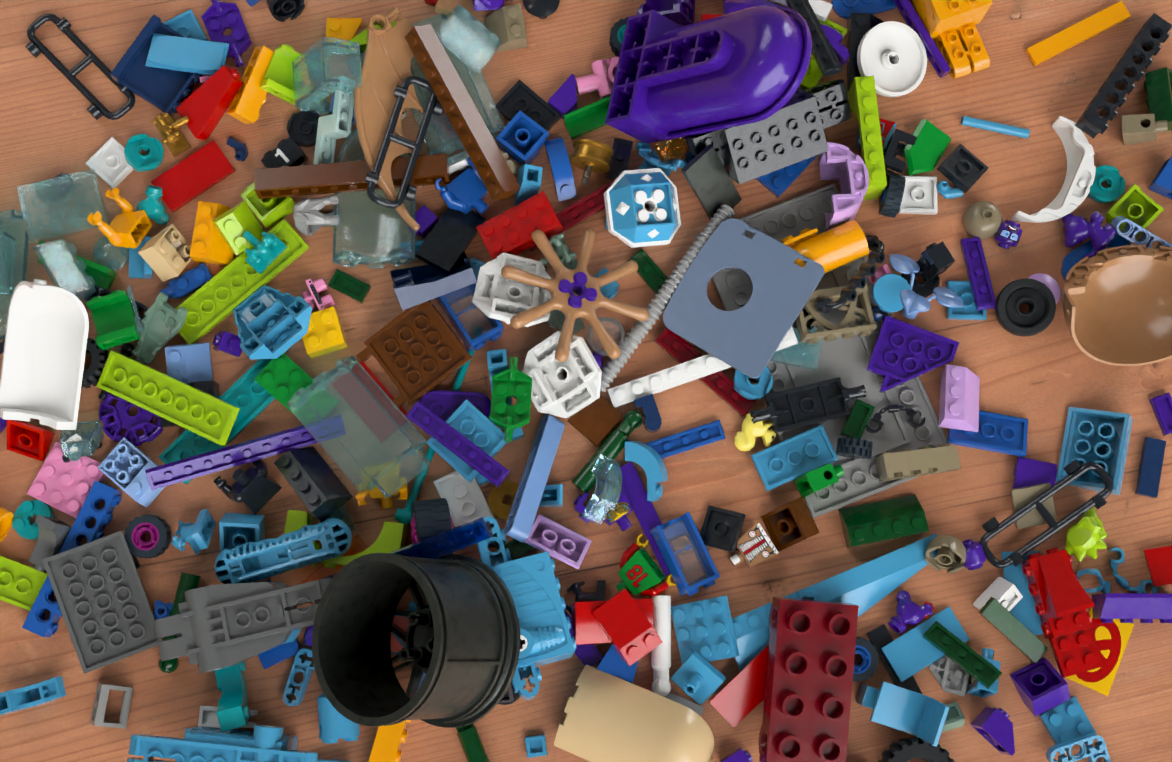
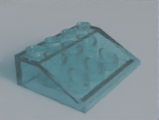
M95 169L17 187L23 220L30 243L98 228V225H91L87 221V217L91 212L94 215L99 211L102 215L101 220L110 225Z

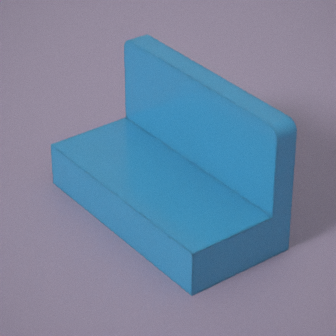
M145 237V241H142L137 248H129V278L153 279L152 268L138 253L152 237Z

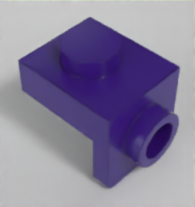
M221 331L213 339V350L240 357L242 352L240 347L241 340L237 335Z
M585 492L583 496L580 494L573 504L576 505L574 510L580 514L579 518L585 523H594L598 515L583 505L589 497V494Z

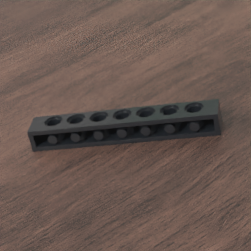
M1155 13L1145 22L1075 124L1077 128L1092 138L1098 133L1103 134L1109 126L1107 124L1108 120L1112 121L1118 113L1116 108H1120L1127 100L1125 95H1129L1136 86L1133 83L1141 79L1145 73L1142 70L1144 68L1147 69L1153 61L1152 55L1155 56L1162 48L1160 43H1164L1171 35L1169 33L1172 27L1170 23Z

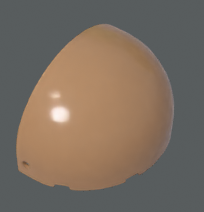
M1127 245L1098 251L1096 256L1091 258L1086 256L1069 270L1063 290V313L1074 342L1084 354L1096 361L1115 366H1140L1172 358L1171 247L1160 246L1159 249L1146 248V245Z

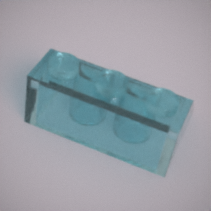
M460 4L445 16L437 32L440 42L477 74L481 72L496 53L501 43V40L495 34L489 31L482 22L478 21Z
M59 239L33 247L56 287L73 293L80 301L97 292L94 287L95 281L90 275H87L85 271L86 265L82 259H78L76 255L77 249L72 242Z

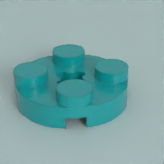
M138 134L132 136L127 141L124 156L127 163L135 171H150L162 164L164 149L157 138L147 137V134ZM142 149L149 151L146 156L140 154Z
M1099 166L1096 168L1094 182L1090 186V192L1087 196L1099 203L1114 202L1125 190L1124 177H1121L1120 171L1113 166ZM1105 180L1109 187L1104 188L1101 183Z
M39 500L24 501L14 513L13 529L23 538L37 540L39 526L37 523L31 525L30 518L36 514L37 516L42 515L55 519L52 508L48 504Z

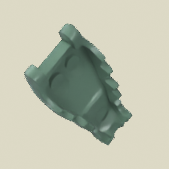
M163 292L159 293L156 301L146 311L145 317L141 321L143 326L139 329L141 339H139L137 347L132 350V354H134L136 359L145 365L150 364L160 349L180 331L187 317L188 310L184 307L176 310L166 303L168 296Z

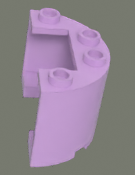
M827 142L828 151L821 154L818 163L820 181L839 180L841 194L832 195L831 197L833 213H825L827 230L855 218L869 184L868 170L861 157L851 152L850 148Z

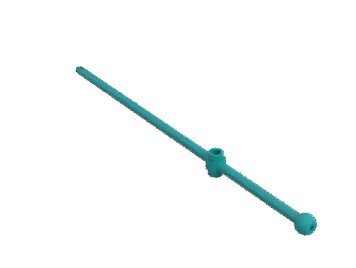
M482 327L475 329L472 340L481 336ZM475 349L469 352L472 357ZM471 360L460 367L451 391L460 390ZM430 446L404 510L397 509L394 519L399 520V523L411 525V504L417 499L435 450Z

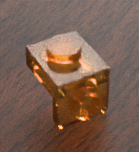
M683 137L660 141L654 145L661 162L680 158L688 150Z

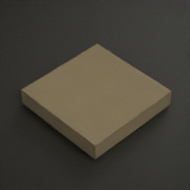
M1051 483L1010 489L1013 512H1016L1050 488ZM1051 496L1042 504L1057 522L1054 499ZM1036 508L1015 522L1017 529L1047 524Z

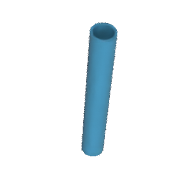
M963 116L961 120V125L1028 139L1030 129Z

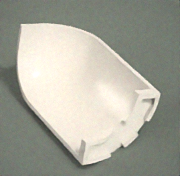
M46 280L22 281L16 286L12 294L8 310L0 378V418L30 422V419L33 418L40 420V424L47 425L56 430H76L89 330L87 311L82 302L73 293L60 287L48 285Z

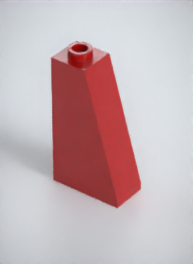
M223 65L176 108L181 117L186 116L189 118V122L186 125L195 138L206 141L210 137L242 87L241 75L235 68Z

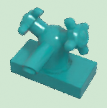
M246 231L243 236L255 249H245L248 257L245 261L261 274L287 246L273 233L270 234L263 231L261 233L264 236L263 242H260L249 231Z

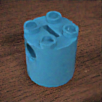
M324 692L318 696L319 739L322 740V743H338L340 738L346 741H357L358 736H360L359 724L341 715L331 705Z

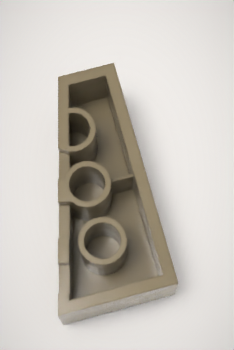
M950 443L939 444L936 448L923 446L919 447V450L903 449L892 453V451L883 452L875 459L879 482L961 469L957 445L950 446Z

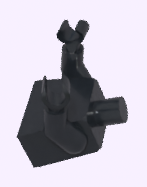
M262 459L252 462L256 468L249 467L245 472L242 469L236 470L233 473V479L236 482L232 487L227 485L225 479L221 480V476L214 480V483L220 490L222 489V492L230 500L244 502L254 515L282 488L272 477L268 476L267 465Z

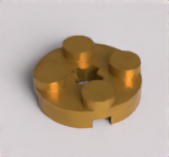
M503 481L499 487L494 486L490 492L488 504L492 513L499 519L508 520L512 505L508 506L503 504L502 501L505 500L506 495L515 499L519 484L516 482Z

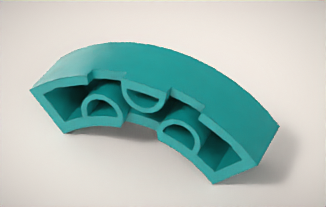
M245 661L234 666L214 670L217 688L219 692L222 691L216 712L222 732L246 726L248 719L251 718L244 671L247 669Z

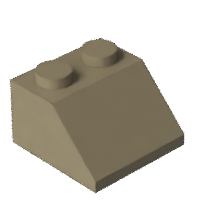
M521 4L501 7L485 18L491 53L528 47Z

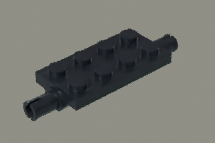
M840 377L766 394L764 398L767 408L750 411V416L753 417L751 419L753 424L770 420L774 433L849 416L848 403L850 400L866 397L867 393L863 391L865 389L864 385L849 389L844 388Z

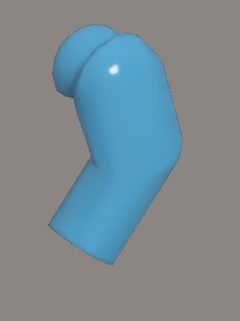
M941 181L937 184V191L945 199L963 197V191L959 188L952 189L947 181Z

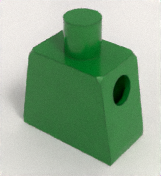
M829 463L794 480V483L801 497L805 498L839 482L838 478L844 475V470L841 465L833 467Z

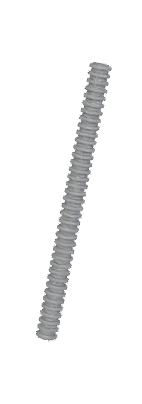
M727 204L720 205L721 208H718L717 213H714V218H711L710 223L706 224L707 227L703 228L704 232H700V237H697V241L693 242V246H690V251H687L686 256L682 257L683 260H680L679 265H676V270H673L672 275L668 276L669 280H665L666 284L661 286L662 289H659L658 294H655V299H652V303H649L647 305L648 308H645L649 312V318L646 321L637 320L638 322L633 324L634 328H630L631 332H628L626 334L627 337L623 338L624 341L619 343L621 355L616 359L609 357V362L606 361V366L602 367L600 392H606V387H610L609 383H613V378H616V374L620 373V368H623V364H626L627 359L631 358L630 355L634 354V349L638 348L637 345L642 343L641 339H645L644 335L649 333L648 330H651V326L655 325V320H658V316L663 314L662 311H665V306L668 305L681 279L713 232L723 221L732 219L731 216L735 215L734 210Z

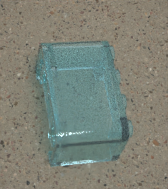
M332 37L322 38L292 62L295 107L301 111L311 110L316 111L318 114H325L330 108V103L326 101V97L338 90L343 91L345 94H353L355 88L362 87L360 45L357 42Z

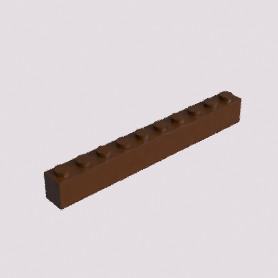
M432 25L414 26L404 38L494 202L510 198L520 189V186Z
M447 154L419 155L410 185H435L436 180L439 178L442 179L439 184L450 183ZM398 156L392 161L391 176L394 188H400L410 157ZM357 160L355 162L339 161L330 164L319 163L318 165L302 164L293 167L281 166L280 168L264 167L255 170V192L259 199L365 191L367 190L368 183L364 181L367 172L371 170L366 160ZM376 184L375 190L381 189L378 184Z

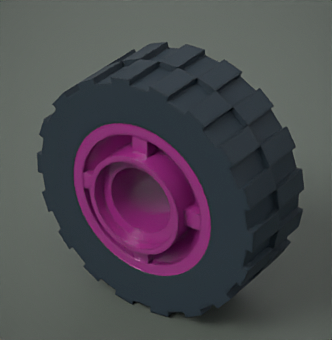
M141 515L128 523L129 525L126 527L124 535L129 549L133 553L132 555L139 558L159 557L158 555L165 553L164 551L169 548L172 540V531H170V526L164 519L155 515ZM149 531L151 533V539L147 542L145 540V534Z

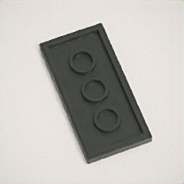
M710 144L681 169L709 219L714 218L713 215L717 213L718 208H721V204H727L733 209L742 200L714 147Z

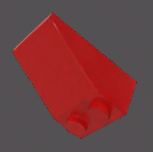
M625 588L592 611L621 659L629 666L663 643L652 624Z

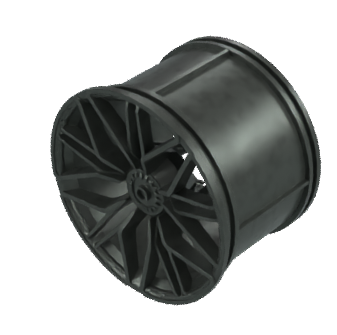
M370 553L360 556L346 564L328 584L319 602L313 624V662L319 684L326 698L345 718L365 726H389L406 720H422L428 724L444 728L472 724L486 716L504 697L514 677L520 653L519 619L513 598L507 586L488 565L478 559L465 555L449 554L434 559L408 557L390 553ZM408 588L418 612L396 610ZM420 592H421V594H422V596H423V598H424V600H425V602H426V605L424 604V601H423V599H422V597H421V595H420ZM394 615L407 616L408 619H412V621H408L407 632L393 623ZM391 632L406 642V647L401 648L402 650L399 651V654L391 657ZM399 660L407 661L393 668V663ZM413 665L405 693L399 684L395 672ZM424 672L426 674V677L418 690Z

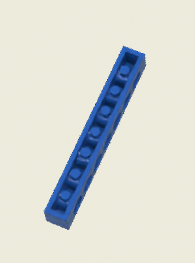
M95 480L59 553L81 546V539L84 536L87 538V543L103 538V530L111 522L114 508L121 502L122 491ZM104 500L105 507L100 510L98 505L100 501ZM95 518L96 525L91 528L90 521ZM48 576L22 628L42 637L54 635L59 627L60 617L63 616L58 602L53 598L54 591ZM46 610L50 611L48 620L44 617Z

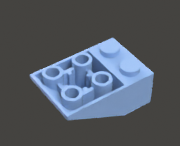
M124 437L98 466V469L123 491L147 508L165 488L151 490L145 470L160 465Z

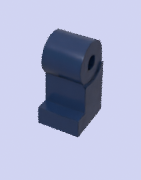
M653 394L635 399L633 402L635 409L641 408L645 418V429L651 433L657 432L661 427L662 420Z

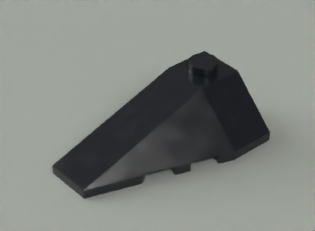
M851 13L847 21V49L850 55L847 60V91H849L854 78L861 77L857 65V51L861 39L872 27L884 22L870 13Z

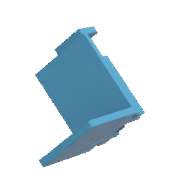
M882 681L880 689L861 683L856 702L860 705L873 709L871 721L916 735L932 746L937 747L949 706L932 697Z

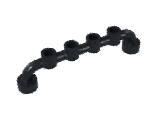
M866 236L868 248L871 250L869 259L866 263L860 265L858 274L851 277L849 286L841 290L840 298L835 302H831L829 298L824 297L818 299L816 309L819 313L827 314L830 310L842 307L847 301H855L857 296L855 289H863L866 285L865 276H873L875 274L876 267L874 264L883 263L885 260V246L877 236Z

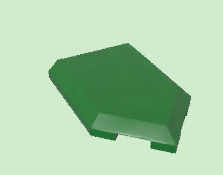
M921 119L912 134L917 137L915 144H906L903 149L908 165V176L933 171L951 141L948 135L928 120Z

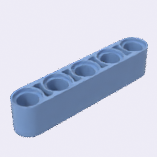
M1117 216L1111 222V226L1117 234L1136 245H1146V248H1151L1152 243L1158 241V245L1154 249H1159L1160 246L1172 248V244L1123 216ZM1122 222H1126L1125 228L1119 230V225ZM1141 231V237L1135 240L1136 233Z

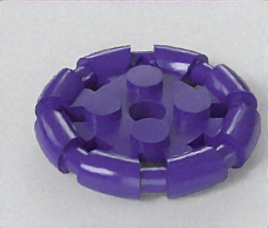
M109 392L105 393L106 397L99 406V420L103 423L102 429L106 435L114 442H120L124 437L133 445L141 446L144 442H151L156 439L164 430L161 428L160 416ZM113 399L118 400L115 407L111 406ZM137 406V415L133 417L130 416V408ZM113 416L115 422L111 423L110 418ZM154 416L158 418L155 425L151 424L154 420ZM122 428L127 430L125 435L121 434ZM143 429L144 434L139 436L137 431Z

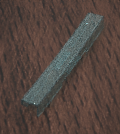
M128 285L127 292L129 300L132 302L135 313L134 319L140 334L144 331L132 286Z

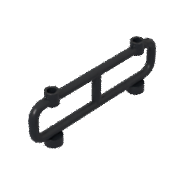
M49 13L36 19L28 27L27 37L30 42L25 47L35 58L42 53L91 103L87 108L88 112L96 120L102 116L110 120L120 119L134 107L136 100L133 92L113 80L110 75L112 71L70 29L72 25L65 17L60 19L56 15ZM47 21H52L87 56L70 71L35 36V31ZM92 62L128 98L127 103L118 111L110 112L75 77Z
M409 76L403 80L401 87L396 86L393 96L397 97L373 171L367 172L364 181L368 183L367 194L371 201L391 209L398 208L405 199L413 201L417 187L410 185V181L432 114L440 116L443 110L429 82L417 76ZM410 84H417L430 91V98L415 142L393 134ZM391 141L413 149L398 196L394 201L382 198L375 193V187Z
M1075 459L1063 468L1068 474L1066 477L999 523L993 517L981 525L986 533L979 542L982 544L988 562L997 568H1005L1011 564L1016 567L1024 561L1023 556L1085 512L1094 506L1096 509H1099L1107 503L1105 498L1113 490V481L1105 469L1095 462H1087L1080 465L1077 459ZM1089 470L1096 471L1105 483L1104 490L1056 522L1042 503ZM1036 508L1050 528L1004 560L996 559L987 546L988 541Z

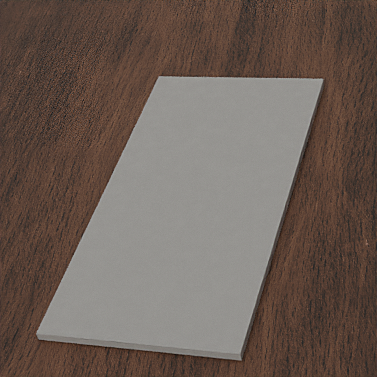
M833 183L738 220L783 243V238L793 235V237L799 236L800 231L809 227L811 230L817 228L818 235L827 231L825 213H833L831 197L839 193ZM746 230L743 235L753 239L755 234ZM867 256L824 273L815 290L849 286L851 277L858 274L860 265L868 261ZM725 268L712 276V281L725 311L737 310L749 301L753 285L750 277L744 271L737 268ZM866 275L865 278L869 290L867 291L870 305L871 307L878 306L874 303L872 298V289L874 284L870 283V280L868 278L869 275ZM857 297L856 308H861L859 297ZM835 309L830 310L827 314L822 313L821 316L827 321L838 325L844 318L846 311ZM872 311V313L881 314L880 311ZM884 311V317L889 316L893 318L892 313ZM854 312V315L859 316L861 319L860 321L855 320V324L863 326L865 323L864 317L860 313ZM884 317L880 321L875 322L877 328L871 332V335L860 337V334H857L849 339L837 337L836 340L830 342L818 340L817 343L807 345L806 342L800 343L798 329L793 327L798 344L776 351L767 364V367L770 369L769 372L773 377L772 388L767 394L840 377L844 388L865 386L863 391H866L867 396L857 399L875 407L867 423L872 429H877L878 425L871 418L875 413H879L882 408L887 407V405L898 404V406L903 405L908 409L911 408L915 412L917 411V414L913 417V421L916 424H920L921 420L925 417V423L919 428H914L907 423L909 416L906 414V411L899 410V412L893 413L886 411L881 414V422L884 425L880 431L870 433L865 428L861 439L873 442L871 459L849 458L837 455L839 460L831 464L833 467L841 465L844 470V475L838 478L839 482L804 498L812 518L917 478L911 477L879 482L875 459L880 456V453L889 451L895 453L903 449L919 450V447L923 446L936 448L939 444L947 443L942 427H938L939 420L919 376L880 393L879 390L884 377L866 370ZM814 326L813 329L808 331L811 333L817 332V327ZM762 397L765 408H767L765 398ZM856 399L850 400L848 403L849 411H851ZM848 416L776 434L779 441L782 442L822 424L836 453L837 439L847 438L840 435Z

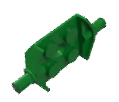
M513 357L509 358L510 363L507 370L492 376L493 386L489 418L491 422L504 428L505 442H508V440L512 442L514 429L523 427L530 422L532 378L517 369V357H514V364ZM509 397H514L517 399L515 405L509 406L506 404V400Z

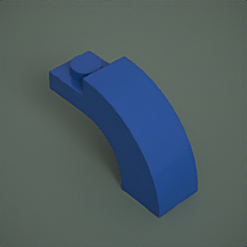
M563 138L546 140L544 144L558 201L576 198L574 177Z

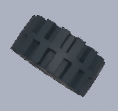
M838 438L836 455L849 458L871 459L873 442L857 438Z

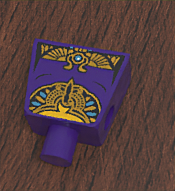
M620 481L588 501L592 509L609 527L617 522L623 532L632 526L627 515L632 513L633 509Z

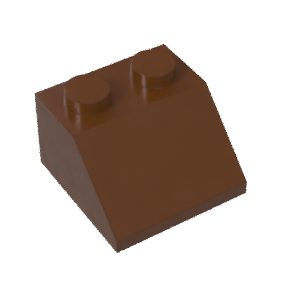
M802 497L761 516L778 552L820 533Z

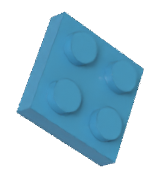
M1071 696L1069 700L1039 715L1055 745L1088 733H1096L1075 696Z

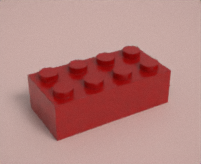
M544 191L476 227L492 260L502 253L517 255L536 245L531 237L532 232L535 230H542L547 238L564 230Z

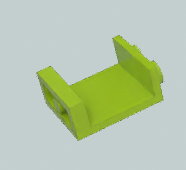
M282 44L276 47L259 88L292 105L297 104L302 97L299 91L308 69L314 66L316 62L310 60L311 58L308 55L299 54L294 51V48L290 45Z

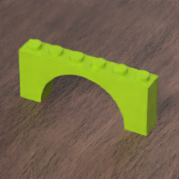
M874 76L855 77L847 93V99L849 100L851 112H855L858 120L861 159L864 161L869 175L868 189L863 200H874L880 197L887 186Z
M288 510L284 534L297 531L306 525H312L313 515L305 511ZM384 521L379 537L365 551L352 556H338L318 563L324 564L325 568L336 569V566H345L352 560L370 553H390L403 556L408 526L403 523ZM317 540L313 541L316 550L322 549Z

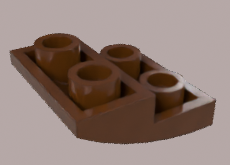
M600 395V398L572 415L567 422L597 447L621 421L624 415Z

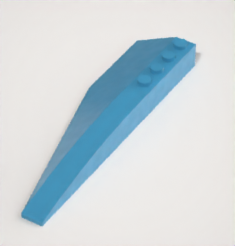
M935 533L796 592L818 593L819 601L844 602L858 605L859 617L928 564L925 560V552L929 542L937 534ZM938 549L932 551V557L936 555ZM796 592L782 598L796 599ZM772 602L732 618L739 656L734 657L739 671L769 644V612Z

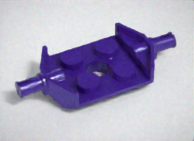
M211 0L212 5L201 16L210 40L229 43L226 58H233L236 67H240V65L242 67L244 63L241 59V54L248 50L252 42L236 3ZM226 29L233 30L231 35H223Z

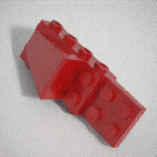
M1058 547L1046 550L1047 554L1040 556L1039 552L1027 555L1028 559L1022 562V571L1027 577L1028 589L1035 601V611L1040 616L1042 622V632L1045 638H1049L1060 675L1065 678L1102 667L1089 630L1092 627L1090 623L1091 616L1086 611V609L1095 607V605L1079 583L1076 573L1073 572L1070 554L1067 553L1066 549L1059 551Z

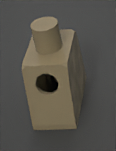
M1155 114L1122 115L1124 145L1155 141L1156 133L1168 132L1167 120L1155 121Z

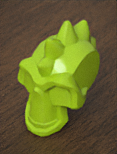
M1094 507L1083 514L1084 517L1077 524H1072V527L1067 530L1065 535V549L1070 555L1074 554L1079 562L1086 555L1097 559V549L1107 548L1103 541L1107 537V533Z

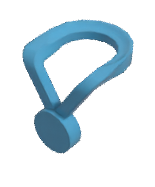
M1082 569L1076 573L1078 581L1084 574L1097 576L1100 586L1091 589L1084 588L1087 593H1096L1100 590L1103 594L1110 592V582L1103 581L1099 570Z

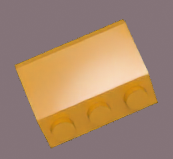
M198 201L189 255L195 262L227 266L234 260L235 254L231 252L212 222L213 219L228 211L231 207L219 203Z

